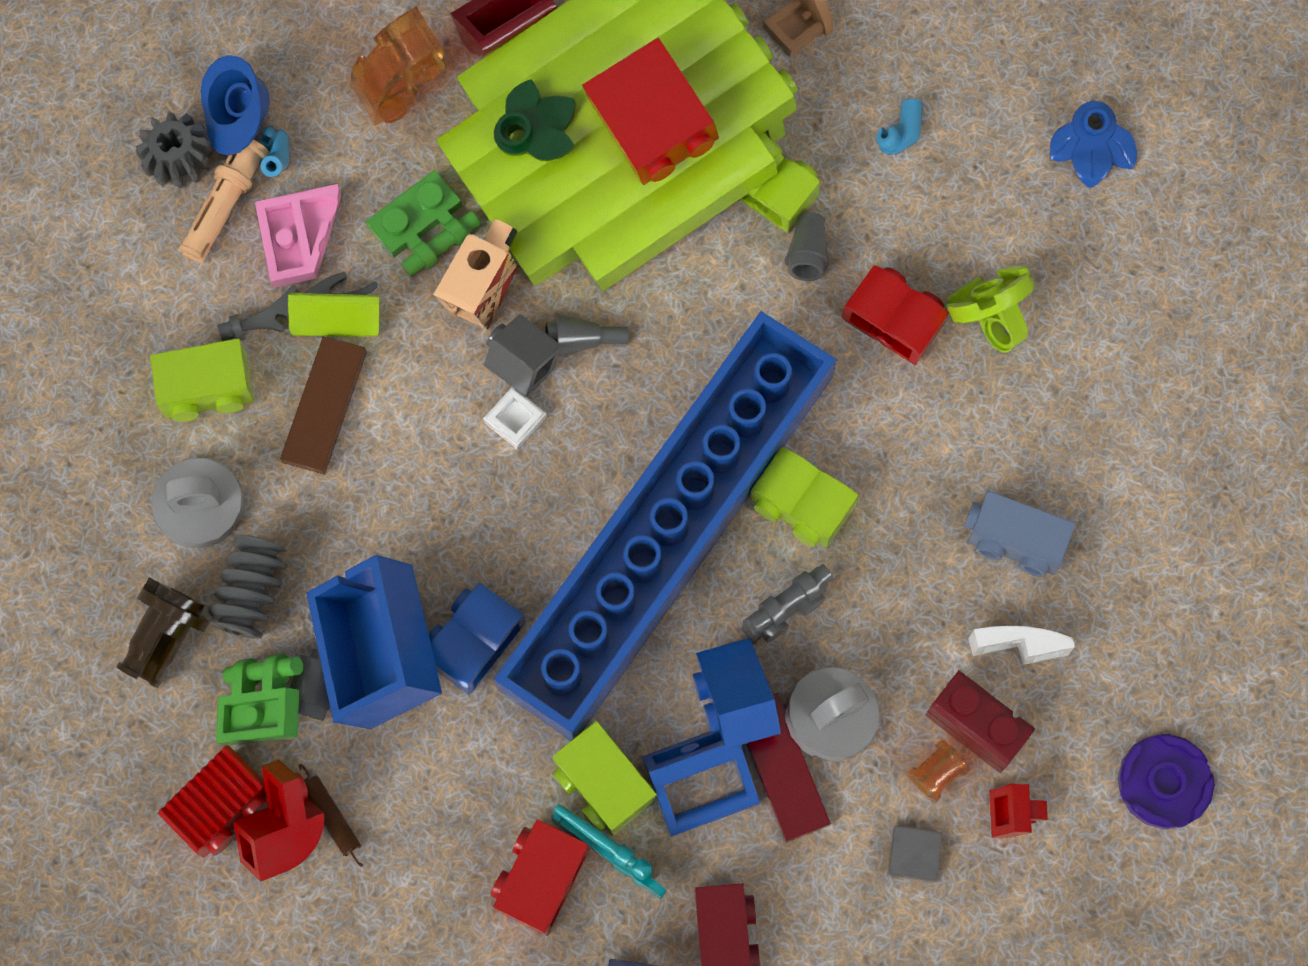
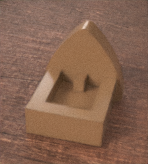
M791 0L763 21V28L790 57L822 33L827 36L833 31L831 12L827 0Z

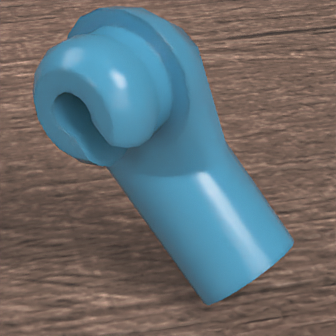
M903 100L901 103L900 123L894 127L889 126L888 130L884 127L879 129L876 135V142L882 152L889 155H897L919 140L923 103L920 100Z
M265 127L261 133L263 136L259 143L267 148L270 153L263 158L260 167L266 176L276 177L289 166V136L282 129L277 131L272 127Z

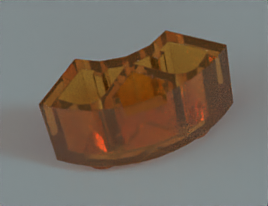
M417 7L405 12L383 28L373 38L377 46L370 52L367 58L359 56L353 66L350 77L351 87L375 126L383 121L385 123H393L401 119L406 114L407 109L413 106L414 98L421 87L446 69L442 47Z

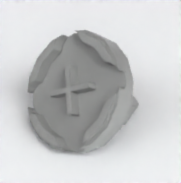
M190 458L174 464L160 477L153 490L151 510L157 526L170 540L187 548H206L222 542L231 534L230 532L235 528L236 524L239 523L244 510V494L238 479L225 465L209 458Z
M827 666L810 671L793 686L785 711V721L791 737L804 752L813 757L816 755L827 759L825 761L839 762L855 757L872 742L879 727V706L873 691L861 677L843 668Z

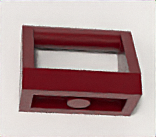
M471 0L451 12L450 15L461 41L471 54L485 56L557 9V6L553 0Z

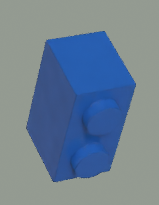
M750 638L696 653L700 672L692 674L699 701L708 699L709 703L703 705L710 732H720L726 749L781 734L775 699Z

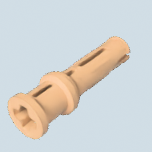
M253 139L240 153L228 155L225 163L217 166L214 171L216 182L195 218L187 236H185L182 244L179 246V252L201 264L205 262L210 248L222 230L236 201H238L241 194L244 195L251 190L253 185L250 180L261 160L270 153L267 148Z

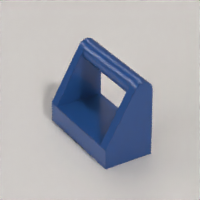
M709 731L642 756L671 837L760 804L741 745L726 749L719 731L712 733ZM733 760L744 790L677 815L673 814L664 788L665 785Z

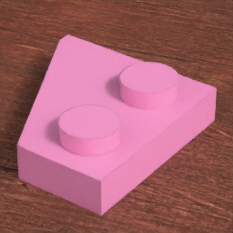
M338 184L255 202L270 282L273 288L317 279L342 197Z

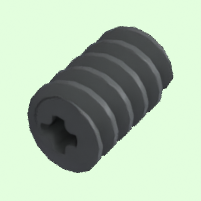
M245 534L237 535L233 540V544L241 552H231L227 557L228 563L235 569L224 570L220 576L222 581L228 586L218 587L215 590V597L223 604H214L209 607L208 613L218 621L209 623L218 629L237 636L262 639L263 634L254 628L252 624L253 621H268L269 616L258 609L260 604H274L275 599L264 590L266 587H280L281 581L271 575L272 569L285 570L287 568V564L277 557L278 552H286L284 547L265 539Z

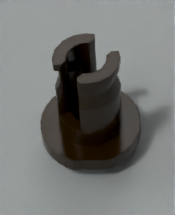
M149 577L137 597L138 600L149 607L129 642L128 653L124 661L119 662L116 667L135 679L141 677L148 681L151 686L159 688L161 684L159 678L163 671L173 662L190 628L205 632L210 621L200 615L205 605Z

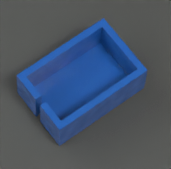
M376 554L346 570L345 577L337 575L306 592L333 723L372 729L442 694L412 564Z

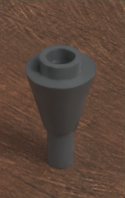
M555 313L553 321H547L545 325V333L561 345L558 356L598 347L600 344H628L629 340L628 327L600 326L597 323L560 313Z

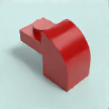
M279 759L261 766L268 808L233 821L240 863L260 882L287 872L301 864L317 846L324 827V812L307 799L308 790L303 777L298 772L294 773Z

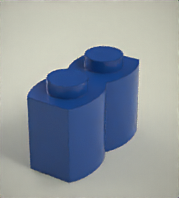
M481 583L472 591L468 588L464 589L451 607V611L454 612L452 618L444 627L437 624L428 633L437 672L468 695L474 691L526 623L524 614Z

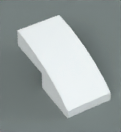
M993 626L974 629L968 638L973 656L1018 647L1022 665L1068 656L1075 648L1073 638L1027 626Z

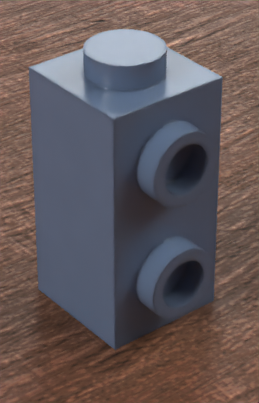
M987 491L982 504L973 501L964 527L972 530L967 543L976 546L975 551L979 555L997 561L1002 560L1004 556L1020 562L1019 568L1022 571L1034 576L1045 577L1046 573L1055 575L1060 568L1076 523Z

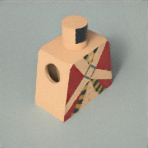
M494 219L484 240L472 234L466 236L433 294L449 312L488 330L517 270V263L508 250L518 231L510 225Z

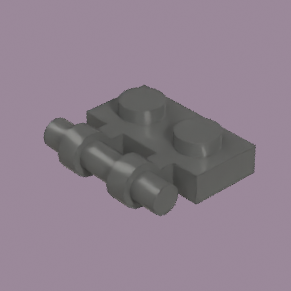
M824 564L819 567L817 566L809 573L804 571L794 578L792 585L775 598L770 596L761 602L758 610L743 620L742 631L751 639L752 644L762 637L767 643L771 642L789 627L786 623L788 618L799 610L804 616L808 615L826 600L823 593L827 590L828 583L834 579L833 575Z

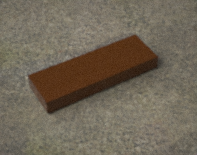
M325 336L322 337L280 457L282 463L325 475L367 354L365 347Z

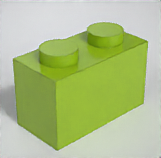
M239 338L150 355L156 405L165 418L171 417L173 421L177 422L191 421L199 417V412L216 409L219 413H234L244 408L243 404L254 402L248 355Z
M597 720L552 756L557 769L551 774L568 795L577 791L587 804L581 812L590 824L600 831L606 828L614 836L657 801V794Z

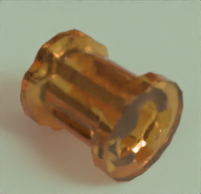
M942 739L935 745L936 751L918 768L911 767L906 772L916 787L934 803H937L942 798L940 792L959 774L965 776L970 771L965 759L955 748Z

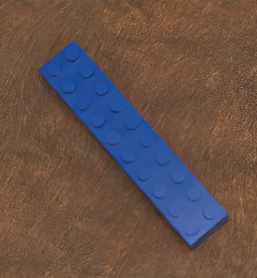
M760 311L496 675L494 682L498 691L570 741L578 736L751 494V489L779 449L786 445L832 380L837 359Z

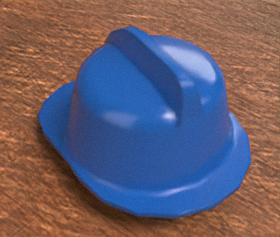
M228 55L218 58L209 66L203 77L200 92L207 135L211 146L218 153L230 156L240 153L250 145L261 126V122L268 113L270 97L265 83L255 75L251 65L241 57Z

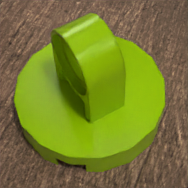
M1015 265L998 269L996 273L999 278L982 282L981 277H978L948 296V304H946L953 322L963 324L979 321L988 342L1000 352H1010L1024 342L1028 337V328L1017 303L1031 294L1036 286L1027 266ZM1002 325L1006 328L1010 336H1008L1003 331Z

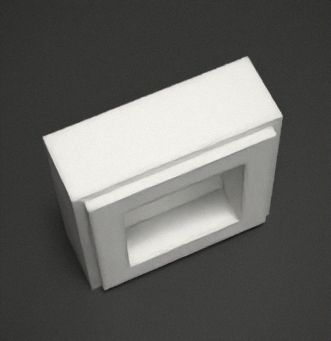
M511 387L487 413L483 421L518 450L547 418V414L527 397H524Z

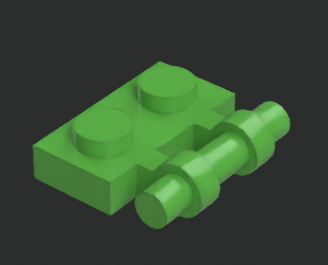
M435 170L365 221L370 231L393 257H396L407 247L413 254L401 262L402 267L410 277L414 276L424 267L427 270L432 268L439 262L437 257L455 244L461 246L466 236L481 225L479 219L472 211H469L458 220L453 218L451 214L463 206L462 201ZM438 224L444 230L428 243L420 239Z
M285 654L269 655L264 661L258 662L254 658L238 660L233 666L225 667L222 673L223 680L226 684H232L231 695L218 697L216 743L237 745L297 738L299 690L286 688V681L291 676L302 673V660L297 656L288 657ZM262 680V691L255 692V686Z

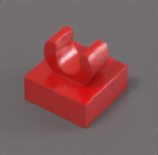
M1012 783L989 790L992 838H1012L1032 833L1031 823H1036V820H1048L1047 801L1030 800L1029 784Z

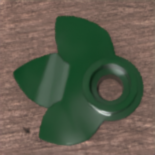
M531 79L519 84L508 94L505 105L506 114L495 125L494 139L497 146L502 152L512 156L528 153L540 161L562 158L574 149L572 140L564 131L573 120L576 107L575 100L564 96L540 98V93ZM515 130L524 131L521 139L516 141L510 140V136Z

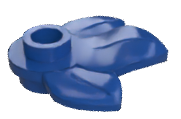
M1090 101L1084 103L1075 111L1071 123L1056 130L1050 142V160L1060 162L1072 159L1074 170L1080 181L1087 187L1092 188L1107 175L1112 164L1123 169H1133L1137 160V149L1131 133L1116 124L1113 110L1103 102ZM1096 115L1101 119L1102 126L1099 130H1094L1088 125L1089 116Z

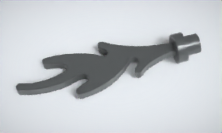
M341 272L318 282L304 293L367 295L374 291L378 284L377 282H372L356 291L332 293L331 289L335 285L347 279L346 273ZM292 285L285 294L263 311L242 321H239L238 315L235 314L229 316L230 321L218 324L217 327L222 341L239 338L241 341L246 340L243 332L254 329H270L283 332L284 326L278 323L276 318L282 316L289 320L288 294L297 293L296 285Z

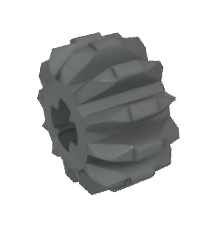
M168 111L166 121L161 123L159 120L151 117L153 129L140 130L139 137L142 143L136 146V153L139 159L142 160L141 167L146 175H154L157 183L162 186L172 179L174 185L180 189L183 184V176L188 175L191 180L198 182L199 176L195 168L209 169L210 162L207 156L213 153V147L210 140L207 139L208 135L205 127L200 123L195 124L193 118L187 113L177 120L175 114Z

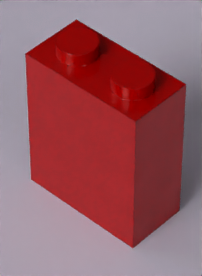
M659 37L582 84L589 102L642 185L647 184L651 180L657 182L665 179L675 170L677 164L690 156L691 158H696L705 154L712 148L714 141L719 139L713 119Z

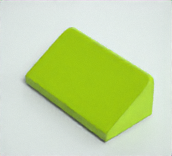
M290 293V295L288 294L289 331L294 336H378L380 319L379 297L377 295Z

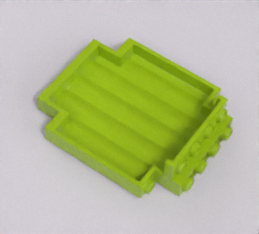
M569 0L456 77L464 92L477 109V112L435 141L490 222L492 223L496 219L518 231L509 250L534 286L579 258L598 287L604 292L740 200L748 192L756 189L778 174L774 158L779 153L771 140L775 142L786 135L783 119L797 110L793 94L798 91V88L785 69L777 72L769 62L773 58V54L763 38L758 35L753 39L744 28L749 25V22L735 2L728 5L725 0ZM659 37L713 119L719 139L714 141L712 148L705 154L696 158H691L690 156L677 164L675 170L665 179L657 182L651 180L647 184L642 185L589 102L582 84ZM531 79L540 93V98L564 96L575 100L576 107L573 120L564 131L574 144V149L570 153L559 159L540 161L528 153L512 156L499 149L494 139V128L498 120L506 114L505 105L508 94L519 84ZM515 130L511 134L510 140L516 141L521 139L524 131Z

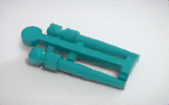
M558 804L555 807L554 814L551 816L553 823L565 829L578 840L589 844V848L613 864L614 868L621 874L631 877L635 884L645 888L655 897L663 898L667 890L652 879V867L647 860L636 858V852L625 844L619 845L562 805Z

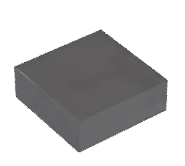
M894 826L888 875L936 882L942 832Z

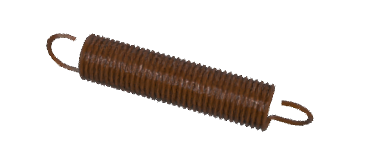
M299 764V769L303 768L308 775L304 779L308 790V799L324 812L325 828L331 834L330 836H332L343 856H348L346 853L350 850L357 864L363 867V864L357 860L352 852L356 848H361L362 845L357 837H355L353 831H351L352 829H350L337 805H335V801L329 795L330 793H328L317 775L310 778L307 769L302 764Z

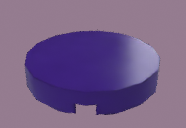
M1161 734L1143 739L1131 747L1121 761L1117 779L1120 797L1129 812L1144 824L1165 830L1182 828L1202 816L1212 801L1215 787L1214 776L1207 763L1208 760L1201 749L1185 738L1171 734Z

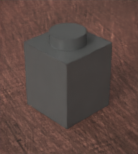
M519 314L507 326L502 323L490 334L487 340L489 350L484 366L526 397L554 370L561 345Z

